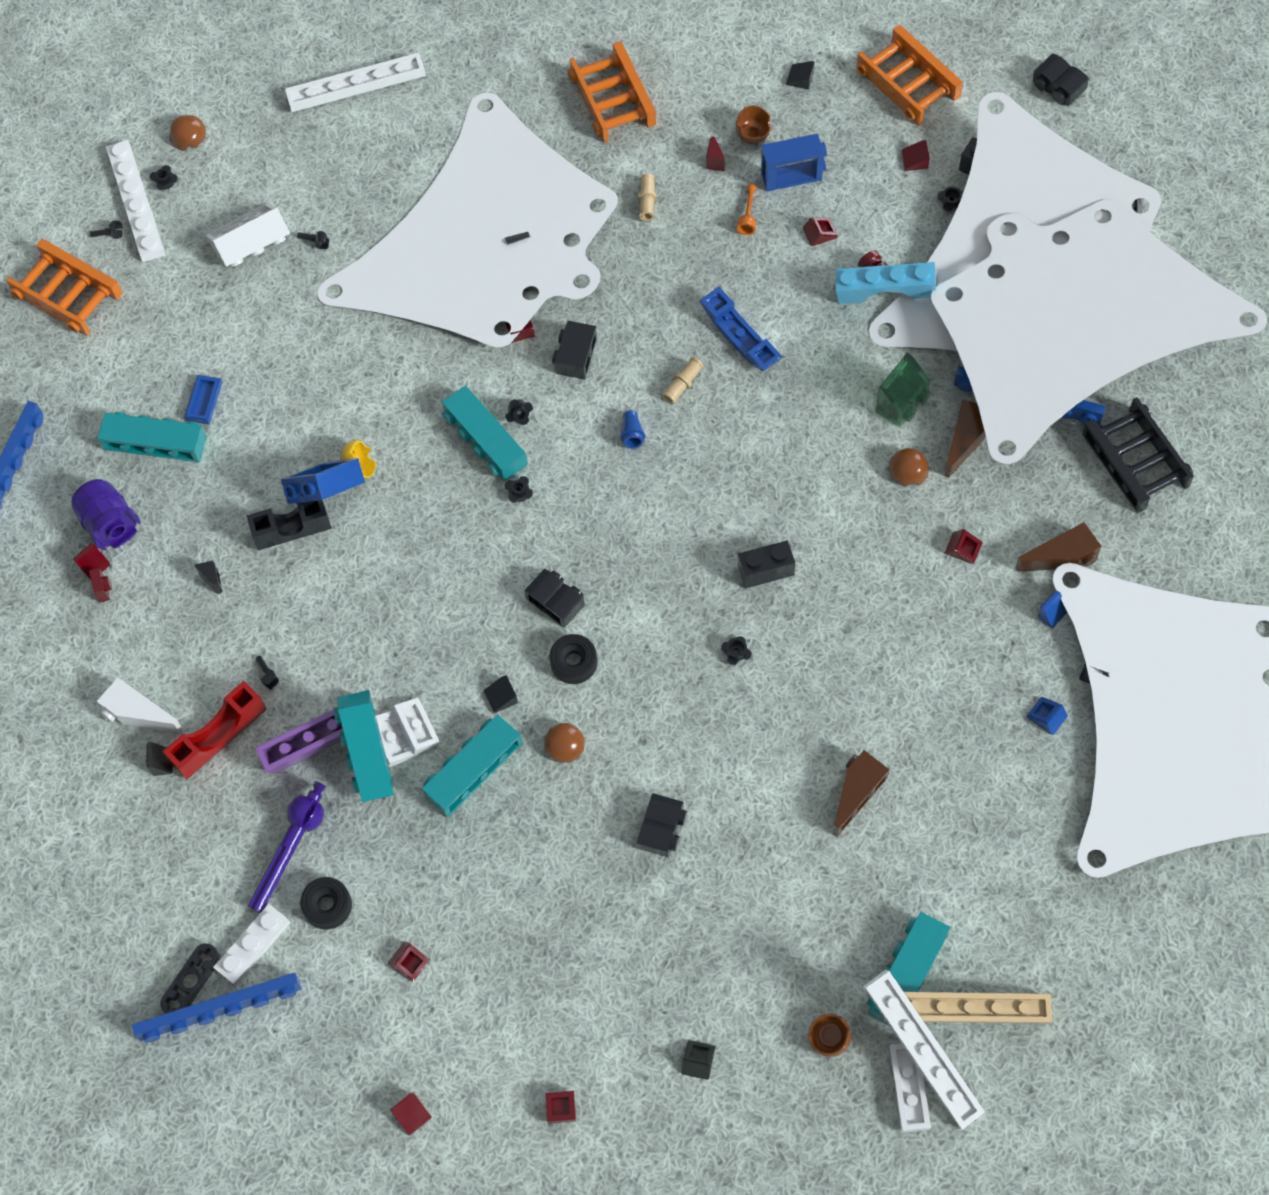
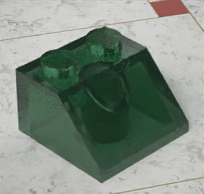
M907 352L878 388L876 413L898 427H901L905 421L910 422L916 414V407L920 403L924 404L931 394V391H929L931 380L910 353Z

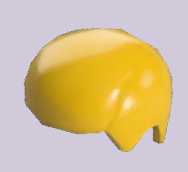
M351 440L341 451L340 460L358 458L364 478H370L375 472L376 461L370 459L368 455L372 449L364 445L361 440Z

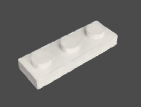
M268 904L213 968L236 986L291 922Z
M902 1044L889 1045L901 1133L930 1130L931 1124L923 1074Z

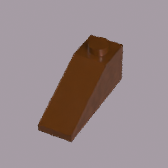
M962 400L945 477H950L985 439L979 407L975 402Z
M1085 522L1019 556L1015 568L1018 572L1056 570L1057 567L1066 563L1085 565L1087 567L1098 560L1102 546Z
M865 750L859 756L853 755L846 764L847 772L833 831L836 837L841 834L888 779L890 769Z

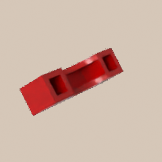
M243 681L224 697L220 710L208 724L196 732L182 734L162 752L173 767L187 780L264 713L267 708L262 698Z

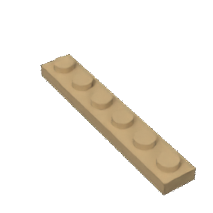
M904 992L923 1022L1052 1023L1051 994Z

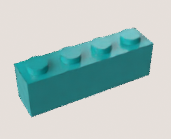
M466 385L442 401L444 410L442 415L449 425L454 424L458 428L457 433L464 442L469 441L472 444V450L479 459L484 458L486 460L488 469L495 477L499 475L503 481H506L528 465L526 452Z
M115 412L114 414H104L97 439L103 450L199 463L207 436L202 425L196 422L182 423L168 418L159 420L151 419L145 415L135 417Z
M370 690L338 696V707L333 708L336 723H341L343 731H340L342 746L348 747L349 754H346L348 769L354 770L355 777H352L354 792L360 793L362 802L393 796V781Z
M498 714L493 719L486 720L481 726L480 732L474 738L470 737L463 743L460 752L455 756H450L436 775L432 774L426 779L422 788L425 798L448 818L522 744L521 734Z
M920 911L917 919L911 917L904 932L908 936L905 942L899 941L892 954L896 959L892 967L886 965L883 971L888 970L903 992H919L951 927ZM869 997L867 1005L871 1007L868 1015L889 1025L887 1022H884L883 1015Z

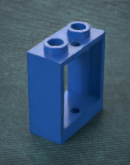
M818 133L762 145L761 175L766 192L822 180V173L826 170L824 157L827 156L825 143L820 142ZM808 159H813L812 161H807V162H802V163H797V164H792V165H788V166H783V167H778V168H777V166H779V165H784V164H789V163L804 161V160H808Z
M353 458L321 463L283 478L281 483L287 503L293 504L324 500L365 483L359 459Z

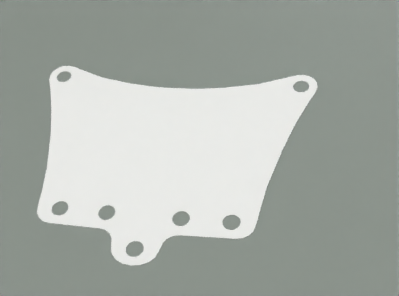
M1001 92L988 93L979 103L977 144L961 201L941 242L928 262H935L938 286L985 260L990 255L992 246L987 237V229L992 221L998 217L1017 213L1024 215L1036 225L1048 226L1104 199L1118 201L1150 231L1161 204L1160 194L1151 186L1107 166L1071 144L1039 122L1008 95ZM992 100L1002 101L1004 110L999 114L990 113L987 108L989 102ZM1139 198L1147 200L1149 202V209L1145 213L1135 212L1132 208L1134 200ZM1098 210L1094 218L1099 223H1107L1111 220V213L1107 210ZM1011 222L1003 223L1000 226V232L1006 236H1011L1017 231L1016 225ZM1058 231L1053 234L1052 240L1055 244L1063 245L1069 241V235L1064 231ZM992 265L988 269V275L994 279L1001 278L1005 273L1001 265ZM952 287L946 291L945 296L950 301H958L962 298L963 293L961 289ZM901 294L870 324V338L879 346L957 351L954 341L934 307L931 298L912 299L905 294ZM883 323L892 324L895 328L894 335L890 338H882L878 334L880 325Z
M481 93L471 100L460 136L438 176L419 202L386 237L360 259L326 279L319 286L317 296L323 304L329 306L372 311L446 329L495 348L509 345L519 334L511 335L510 333L521 331L547 299L553 296L581 299L590 295L597 288L600 282V271L587 259L586 249L616 208L618 197L614 191L576 168L544 143L519 120L497 95ZM487 99L493 102V108L488 112H481L477 108L478 103L482 100ZM595 199H602L605 201L606 207L601 212H594L590 209V203ZM529 232V238L507 245L505 237ZM575 233L579 235L580 242L574 247L566 246L564 244V237L567 234ZM587 275L590 279L587 287L577 288L574 286L573 280L576 276ZM331 285H339L342 288V293L337 298H329L326 295L327 288ZM526 287H536L539 290L538 297L533 300L525 299L522 296V292ZM501 321L508 322L511 325L510 332L506 335L496 334L494 327L497 323Z
M1112 199L1098 201L1048 226L1036 225L1024 215L1017 213L998 217L992 221L987 229V237L992 246L990 255L985 260L939 284L936 290H933L931 293L932 303L954 341L970 380L979 407L989 453L995 461L1002 464H1012L1019 461L1053 423L1082 400L1117 378L1147 363L1178 351L1211 341L1259 333L1267 324V316L1261 308L1225 288L1191 265L1155 237L1123 205ZM1098 210H1107L1111 213V220L1107 223H1099L1095 220L1094 215ZM1011 222L1016 225L1017 231L1011 236H1006L1000 232V226L1003 223ZM1058 231H1064L1069 235V241L1063 245L1055 244L1052 240L1053 234ZM1001 265L1005 273L1001 278H991L988 275L989 267ZM957 287L962 290L963 296L958 301H950L945 296L946 291L949 288ZM1251 312L1257 316L1258 321L1254 326L1246 327L1240 323V316L1243 313ZM1003 441H1011L1016 445V451L1010 456H1005L999 452L998 446Z
M1066 563L1057 567L1053 573V583L1056 590L1062 595L1061 601L1074 624L1085 658L1093 695L1096 725V772L1091 811L1078 849L1077 861L1079 867L1087 875L1100 878L1144 861L1184 849L1242 836L1269 833V685L1263 681V673L1269 670V637H1262L1256 631L1258 622L1263 620L1269 622V607L1209 600L1125 581L1073 563ZM1065 573H1076L1080 578V584L1076 588L1066 587L1062 581ZM1094 668L1109 672L1110 676L1107 677ZM1092 850L1102 851L1106 857L1104 866L1100 868L1092 867L1087 860L1088 853Z

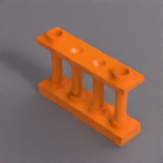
M899 24L893 29L891 45L871 59L862 51L858 53L857 70L861 76H866L904 112L908 120H913L920 126L923 123L924 109L943 95H948L953 101L959 98L963 82ZM895 52H901L907 57V59L887 73H884L877 66ZM912 66H917L923 72L902 88L893 81V79ZM928 80L933 81L938 88L916 103L908 95Z
M622 41L613 43V54H611V57L580 68L574 57L569 58L570 69H567L569 79L572 83H576L594 120L592 124L595 134L597 136L601 135L604 143L608 142V129L640 119L645 121L647 127L656 125V110ZM612 66L618 67L620 70L619 75L587 85L583 76ZM619 84H627L629 89L626 93L595 103L592 97L593 93ZM629 101L635 102L637 105L636 110L605 121L600 111Z
M42 238L36 245L41 254V259L20 283L10 277L6 279L11 289L10 293L20 301L24 299L66 323V326L75 333L80 331L87 336L90 333L85 323L87 317L104 297L108 298L110 296L118 300L123 292L115 279ZM54 264L59 267L57 273L39 294L29 289L48 265ZM72 274L77 277L78 281L58 304L47 299L66 276H71ZM91 285L96 288L95 294L77 315L66 310L85 287Z

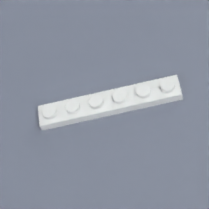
M415 53L285 88L291 112L421 78L426 76L420 54Z
M129 140L106 146L142 262L165 256L166 254Z
M885 970L864 985V989L958 1127L963 1130L984 1114L985 1111L891 973Z

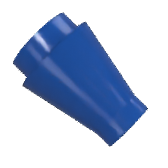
M634 410L623 413L620 437L624 446L630 449L642 446L645 440V433L639 421L638 413Z

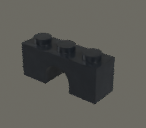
M323 500L297 503V508L287 514H275L270 508L246 515L251 535L258 551L332 529Z

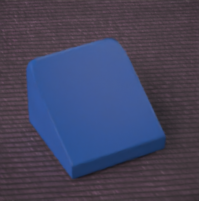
M1058 590L1040 607L1038 618L1051 628H1054L1067 614V610L1061 601L1062 595Z
M1041 697L1027 714L1028 719L1052 735L1055 734L1068 717L1062 704Z

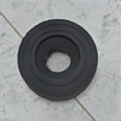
M568 634L559 638L553 644L549 655L552 672L559 680L567 684H580L587 681L597 668V653L593 643L588 638L579 634ZM578 654L581 660L576 665H570L566 662L568 655Z
M321 877L313 880L305 887L301 895L300 906L302 913L311 925L319 929L328 930L342 925L347 920L352 909V899L342 882L331 877ZM324 897H331L334 900L333 906L328 910L319 908V902Z

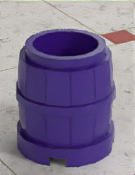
M102 479L88 481L81 485L72 496V510L82 528L90 534L97 548L107 550L105 547L111 545L114 549L118 548L136 534L135 526L137 523L140 525L138 515L128 506L123 495L108 481Z

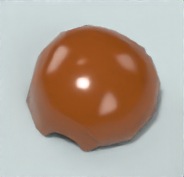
M751 105L744 107L739 112L735 127L738 137L750 144L764 142L771 131L770 114L759 106Z
M182 115L175 118L171 123L170 142L173 147L181 151H185L190 146L197 148L205 139L206 127L203 121L196 116Z
M904 448L897 451L889 461L888 470L892 479L905 487L910 484H917L919 486L929 475V465L923 453L913 448Z
M558 723L551 727L544 737V751L555 762L570 763L578 759L584 751L585 738L582 732L572 724Z
M831 1013L824 1014L811 1023L808 1039L811 1047L817 1054L827 1058L836 1057L848 1049L851 1043V1030L841 1016Z

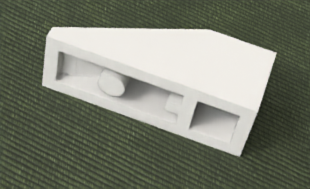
M118 677L97 700V703L102 708L100 713L110 722L116 719L122 725L180 733L183 729L177 719Z

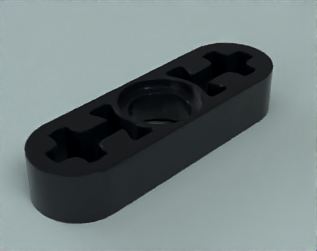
M204 943L195 948L161 999L160 1006L165 1014L192 1004L215 970L213 967L220 960L219 952L213 945ZM211 951L212 960L210 962L205 960L201 965L203 961L200 957L201 954H208ZM196 964V966L199 968V966L201 965V969L204 970L203 974H201L199 970L192 966ZM189 974H195L198 977L197 984L192 988H186L183 985L184 978ZM179 987L184 993L189 995L185 998L183 994L180 996V993L176 990ZM178 999L180 1007L178 1009L172 1008L169 1011L171 1008L168 1004L169 1001H176Z

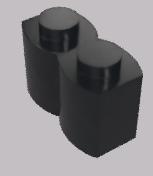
M1054 53L1034 70V85L1041 91L1045 90L1047 93H1051L1056 102L1067 106L1071 105L1088 87V76L1080 69L1070 66L1065 59Z
M544 568L524 590L525 598L565 628L585 606L584 595L576 586L572 585L570 587L564 584V579L559 573L554 570L550 572Z
M652 793L637 839V849L668 858L671 851L676 852L680 839L676 832L679 825L684 826L688 812L684 810L683 801Z

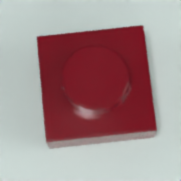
M100 568L89 570L95 596L100 603L109 601L108 591L112 590L109 576H104Z
M574 1091L545 1093L548 1124L576 1122Z

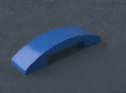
M719 286L700 299L702 307L718 330L757 369L763 372L782 358V355L767 339L762 340L734 309L735 303Z

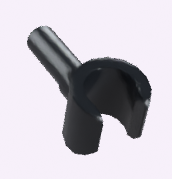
M114 220L109 224V228L90 231V236L111 235L112 238L119 239L123 236L122 230L115 229H122V222Z
M318 231L316 235L301 232L297 234L298 238L315 241V247L318 249H328L329 238H327L324 231Z
M257 656L256 661L265 673L260 678V681L271 690L279 683V679L275 672L266 665L262 656Z

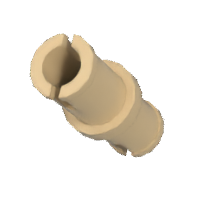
M643 174L640 177L638 202L640 203L639 217L642 221L654 219V203L657 196L654 192L655 177L652 174Z
M691 357L681 372H677L673 376V382L662 393V397L669 403L674 404L683 391L691 387L692 380L704 368L703 363L699 359Z

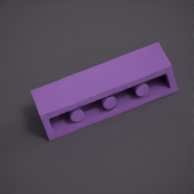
M331 710L255 749L265 772L277 774L340 743V731H343L341 723H336L334 710Z

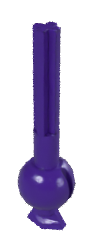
M315 781L313 790H310L307 796L300 795L289 804L287 819L290 826L248 904V907L259 913L264 910L305 831L311 832L322 823L324 808L319 801L322 797L320 793L327 788L324 784Z

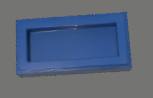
M197 375L184 416L186 421L210 425L222 386L221 378Z

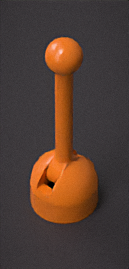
M754 184L747 186L749 193L746 214L740 216L737 221L736 230L741 235H752L756 230V220L750 215L753 193L756 191Z

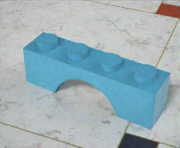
M935 262L836 269V294L839 304L863 303L868 297L885 292L902 293L912 299L931 298L932 291L936 290L937 287Z

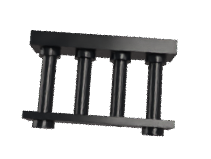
M1136 397L1132 400L1129 414L1105 426H1099L1095 419H1092L1085 423L1082 435L1138 514L1146 510L1151 494L1177 481L1182 484L1184 489L1190 487L1194 475L1191 466L1188 463H1184L1153 420L1149 408ZM1134 422H1137L1144 431V433L1119 446L1112 445L1108 439V435ZM1149 441L1152 442L1158 453L1132 466L1127 465L1122 459L1123 454ZM1163 461L1172 470V473L1146 486L1141 485L1136 479L1137 474Z

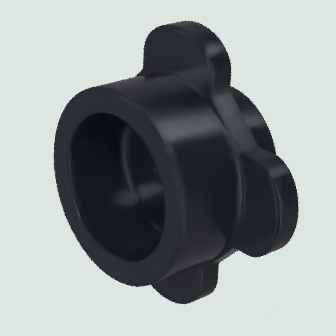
M164 165L161 169L150 174V180L156 183V187L159 190L171 188L178 180L177 175L171 172V168L168 165Z
M953 186L947 187L944 191L938 193V199L943 203V210L948 212L958 207L962 198L961 190Z
M520 399L511 400L508 406V413L505 415L508 422H519L521 425L527 424L529 422V413L533 410V405L530 402L525 403Z
M521 476L518 480H508L505 483V489L509 491L510 502H523L533 496V491L528 486L529 479L527 477Z
M741 636L732 638L721 646L722 651L728 657L727 662L730 665H736L738 661L743 659L749 660L752 656L751 650L747 649L746 639Z

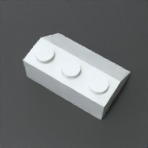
M266 203L206 234L205 237L222 264L234 267L244 261L242 258L250 254L256 256L265 250V246L271 243L277 245L286 240L285 236L290 234L278 208Z

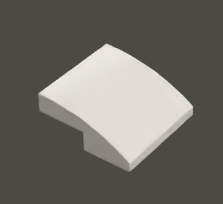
M419 698L394 705L392 711L376 716L389 767L417 756L435 747L440 742Z

